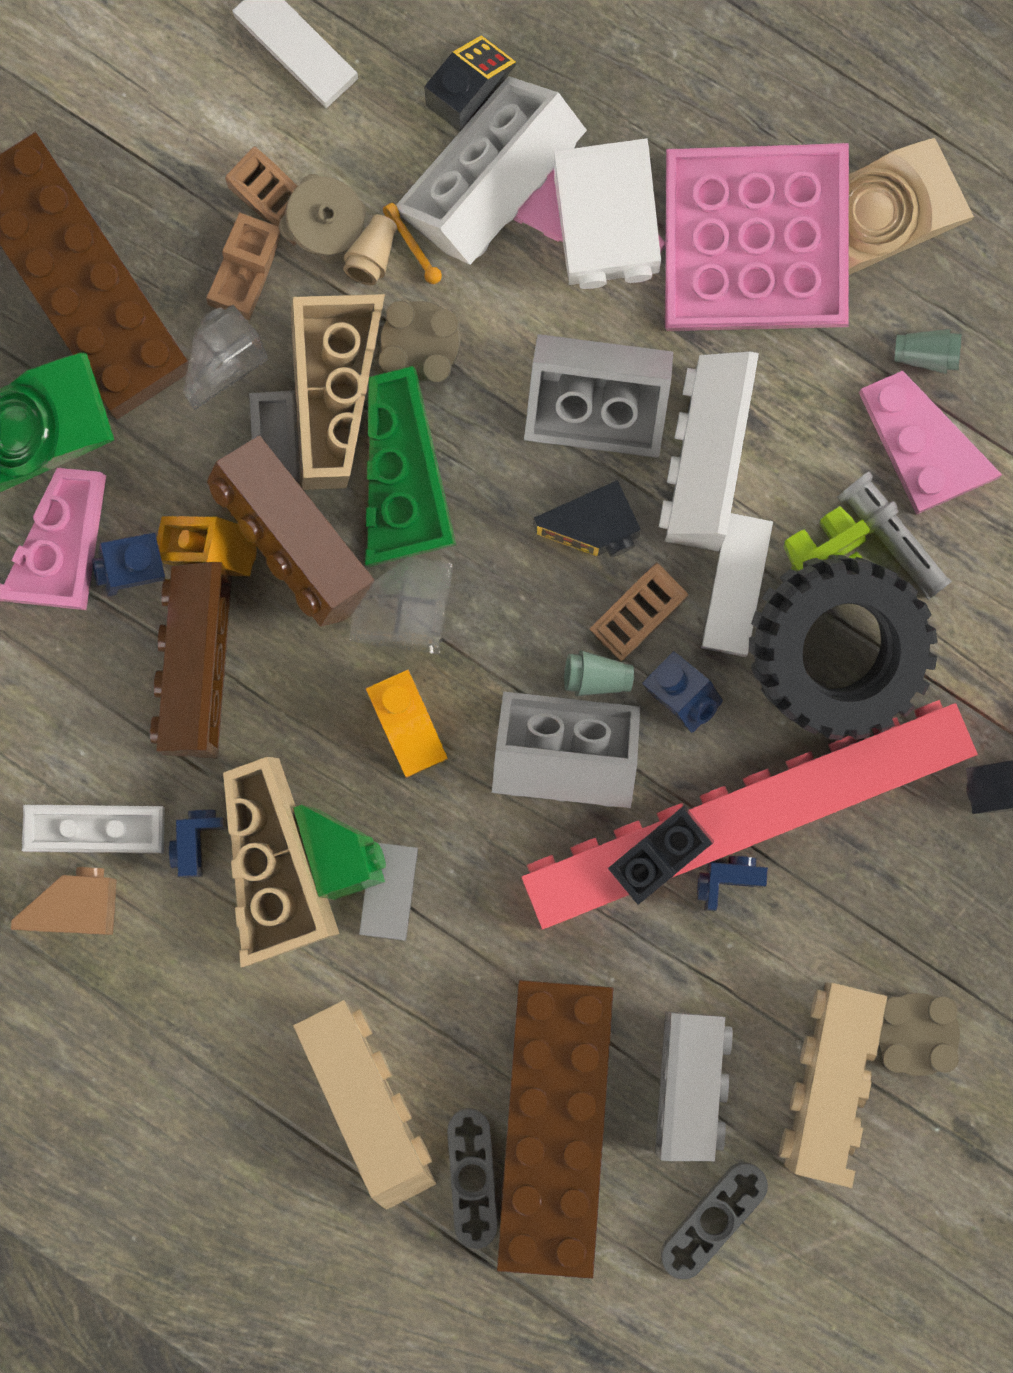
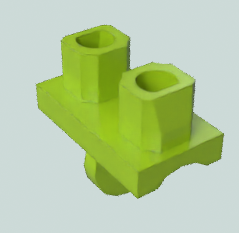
M841 506L837 507L819 521V525L830 539L829 541L817 547L805 529L785 540L783 547L792 564L791 569L797 572L803 569V562L813 558L823 561L828 560L829 555L848 554L867 541L865 535L870 533L869 527L863 519L855 523L853 518ZM858 552L849 556V558L854 559L856 557L862 558Z

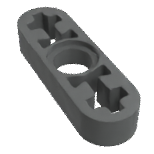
M465 1108L452 1116L447 1129L454 1229L456 1237L464 1246L471 1249H480L489 1245L497 1232L491 1133L489 1121L481 1111ZM465 1117H472L474 1125H482L483 1133L475 1135L474 1145L475 1151L482 1148L485 1149V1158L471 1155L460 1160L456 1159V1150L466 1152L464 1136L456 1135L455 1127L462 1126ZM475 1164L485 1171L486 1183L480 1190L471 1192L465 1190L460 1185L458 1179L459 1172L466 1165ZM488 1196L489 1205L479 1204L481 1221H489L490 1228L482 1230L481 1238L474 1239L472 1238L471 1231L463 1230L462 1223L470 1221V1204L461 1208L459 1199L475 1201Z
M740 1162L731 1166L667 1238L661 1248V1261L671 1276L677 1279H690L696 1276L765 1198L768 1183L766 1176L757 1166L747 1162ZM739 1173L744 1177L753 1173L756 1176L753 1185L757 1190L752 1196L744 1192L737 1198L735 1203L743 1208L735 1215L733 1209L725 1201L716 1197L724 1190L730 1198L738 1188L734 1178ZM710 1207H719L727 1214V1225L722 1232L717 1234L707 1233L701 1227V1215ZM690 1226H693L700 1238L711 1243V1245L704 1251L698 1243L690 1253L694 1260L693 1264L688 1267L682 1263L676 1268L672 1266L675 1257L671 1250L676 1245L682 1249L689 1245L693 1237L685 1232Z

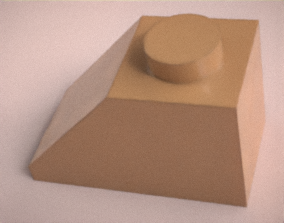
M76 867V876L62 875L12 919L11 930L113 935L117 879L104 877L103 868Z

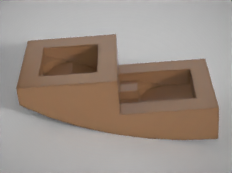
M239 212L222 251L223 261L206 298L209 306L250 321L280 240L281 233L278 226Z

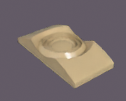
M935 138L892 151L864 168L849 174V275L967 223L974 218Z

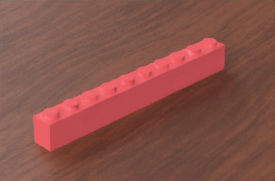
M940 700L914 710L917 719L900 725L897 717L892 719L894 726L884 732L875 727L872 728L874 734L872 737L857 742L853 737L847 736L842 738V740L829 744L831 753L814 759L812 752H808L786 761L787 771L771 776L769 769H765L743 778L745 787L728 794L726 786L699 796L702 805L689 809V811L715 842L673 877L978 755L957 704L954 703L943 708ZM680 803L656 813L659 822L642 828L638 820L613 830L616 839L602 845L598 844L596 838L570 848L573 856L557 863L553 855L528 864L529 874L522 876L521 879L541 929L544 930L628 896V892L608 868L683 807V804Z

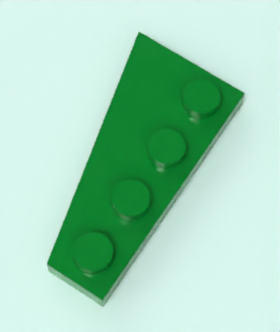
M410 366L369 377L368 437L370 438L369 461H367L369 492L368 507H366L368 546L366 549L365 566L371 567L456 546L416 369Z

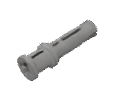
M868 471L838 495L837 498L840 502L846 501L859 518L864 520L870 529L869 534L871 535L874 532L929 600L952 581L950 578H947L923 546L896 515L899 512L897 504L894 501H887L873 484V475Z

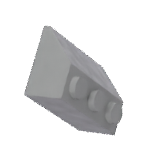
M537 334L524 440L659 458L671 385L673 352Z
M503 691L491 793L552 799L562 802L597 804L606 807L631 808L638 758L640 707Z
M665 1011L655 1154L661 1161H715L716 1150H724L726 1123L718 1121L719 1102L727 1103L729 1074H721L722 1056L731 1054L733 1030L732 1027L725 1026V1017Z

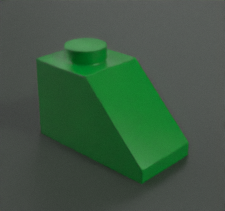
M305 805L293 808L318 897L335 900L385 882L382 869L386 867L385 857L380 845L374 842L372 837L319 809Z

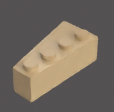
M385 294L293 297L291 328L300 483L303 490L347 488Z
M264 757L224 772L228 832L231 835L233 860H231L232 878H235L237 907L235 908L237 927H239L241 950H239L240 967L254 965L340 934L328 898L318 897L293 809L296 806L280 759Z
M830 982L825 983L824 991L816 990L811 1008V1017L817 1018L813 1037H805L800 1057V1063L807 1065L803 1083H795L790 1100V1110L796 1111L792 1130L785 1128L779 1149V1156L786 1158L784 1166L794 1174L852 1188L855 1171L846 1169L848 1155H853L855 1149L860 1148L863 1128H861V1118L855 1116L857 1107L864 1108L866 1101L869 1099L872 1074L871 1071L865 1070L867 1060L874 1061L877 1055L887 996Z
M343 1000L293 1025L371 1198L387 1210L437 1185L427 1165L432 1162L428 1150L420 1136L414 1138L406 1122L412 1119L408 1107L400 1093L393 1095L386 1080L392 1076L388 1064L380 1050L373 1053L366 1037L373 1033L362 1010L358 1009L353 1012L351 1007Z

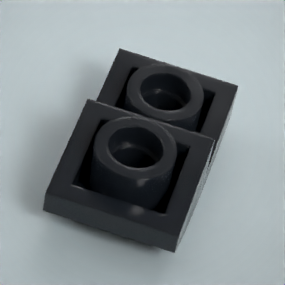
M684 805L608 869L637 905H639L715 841Z

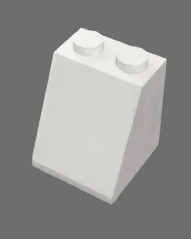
M648 139L554 151V182L569 285L579 284L582 289H593L606 285V280L625 278V282L637 283L652 278V274L659 273L661 255Z

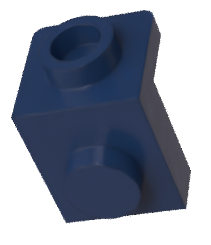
M155 533L100 543L98 558L92 559L97 586L105 585L108 597L117 595L120 589L160 582L165 579Z
M675 651L642 682L647 692L674 713L683 726L691 733L701 724L708 722L723 702L712 682Z
M216 810L188 811V819L176 820L177 840H170L169 860L171 868H178V877H203L201 831L228 829L227 819L223 817L216 818Z
M729 856L728 864L710 863L707 865V873L699 872L697 900L705 901L704 911H717L719 884L757 888L766 887L768 867H756L757 858L744 856Z

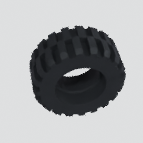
M829 555L828 560L823 561L813 558L803 562V569L797 572L789 569L781 575L780 579L783 583L776 590L769 587L762 597L767 603L762 613L755 611L751 624L756 627L755 637H749V652L755 658L751 668L754 677L761 683V691L781 713L801 728L813 734L817 732L822 733L830 739L842 740L846 734H849L855 740L866 738L870 735L869 729L875 727L884 732L893 727L892 717L898 712L907 717L915 708L910 702L916 692L925 695L930 685L928 681L923 679L926 669L935 670L937 655L930 652V644L938 642L936 628L928 625L927 619L932 614L927 604L916 597L918 591L908 581L901 579L897 576V573L866 559L859 557L854 559L845 555ZM847 603L859 605L867 609L876 618L879 625L881 639L876 661L864 677L849 686L836 689L823 687L814 682L805 671L803 664L805 637L815 620L827 610Z

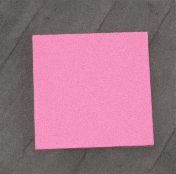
M849 143L666 149V331L849 327Z

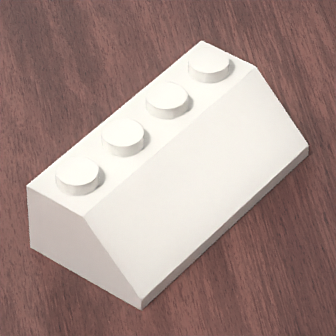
M508 76L397 203L396 207L399 210L400 216L443 252L471 265L476 258L487 250L489 243L503 226L515 218L518 209L529 196L545 183L548 174L554 169V151L574 149L576 142L587 130L558 92Z
M737 352L700 355L696 369L687 368L682 395L691 396L688 413L679 412L675 439L683 440L680 457L671 456L667 483L675 484L672 502L663 501L659 527L667 529L665 542L719 551L727 536L759 353Z

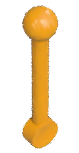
M389 203L384 206V215L396 223L397 230L424 269L425 280L432 285L440 282L442 278L441 270L437 267H432L401 220L396 205Z

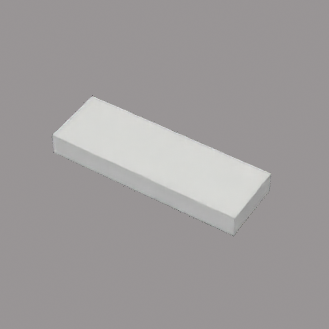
M243 0L232 10L234 17L325 108L330 106L358 79L357 72L285 0Z
M730 514L727 536L720 548L701 648L743 657L748 655L749 637H751L753 630L751 622L757 609L773 521Z
M23 805L22 851L164 853L165 807Z

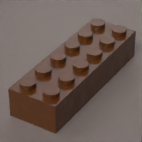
M36 132L32 133L1 153L0 246L73 355L78 353L87 354L100 396L110 412L118 420L191 373L192 368Z
M527 980L518 981L497 1271L593 1279L614 987Z

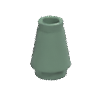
M951 329L909 333L906 335L897 334L895 362H904V364L947 374V370H959L962 334L950 333Z
M582 650L579 654H568L564 670V688L566 691H575L576 696L631 691L634 680L633 665L624 664L623 662Z

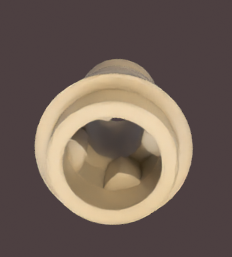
M373 215L368 226L344 255L346 263L343 270L351 279L371 286L375 285L378 279L385 276L393 236L397 230L396 223L386 216Z

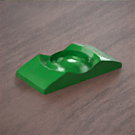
M78 353L27 370L13 382L0 388V492L115 440L88 356L85 353Z

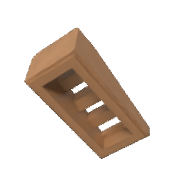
M256 146L225 177L228 189L267 223L278 227L280 220L285 215L287 202L276 214L271 209L286 193L290 196L298 187ZM260 169L262 173L247 187L245 184ZM271 181L275 182L277 185L261 200L258 195ZM289 241L293 246L297 244L295 241Z
M656 562L589 630L622 662L687 600L689 595ZM653 581L671 599L666 605L648 587ZM639 595L657 612L653 618L634 600ZM625 608L644 625L639 632L621 614ZM612 620L630 637V640L625 645L607 627Z

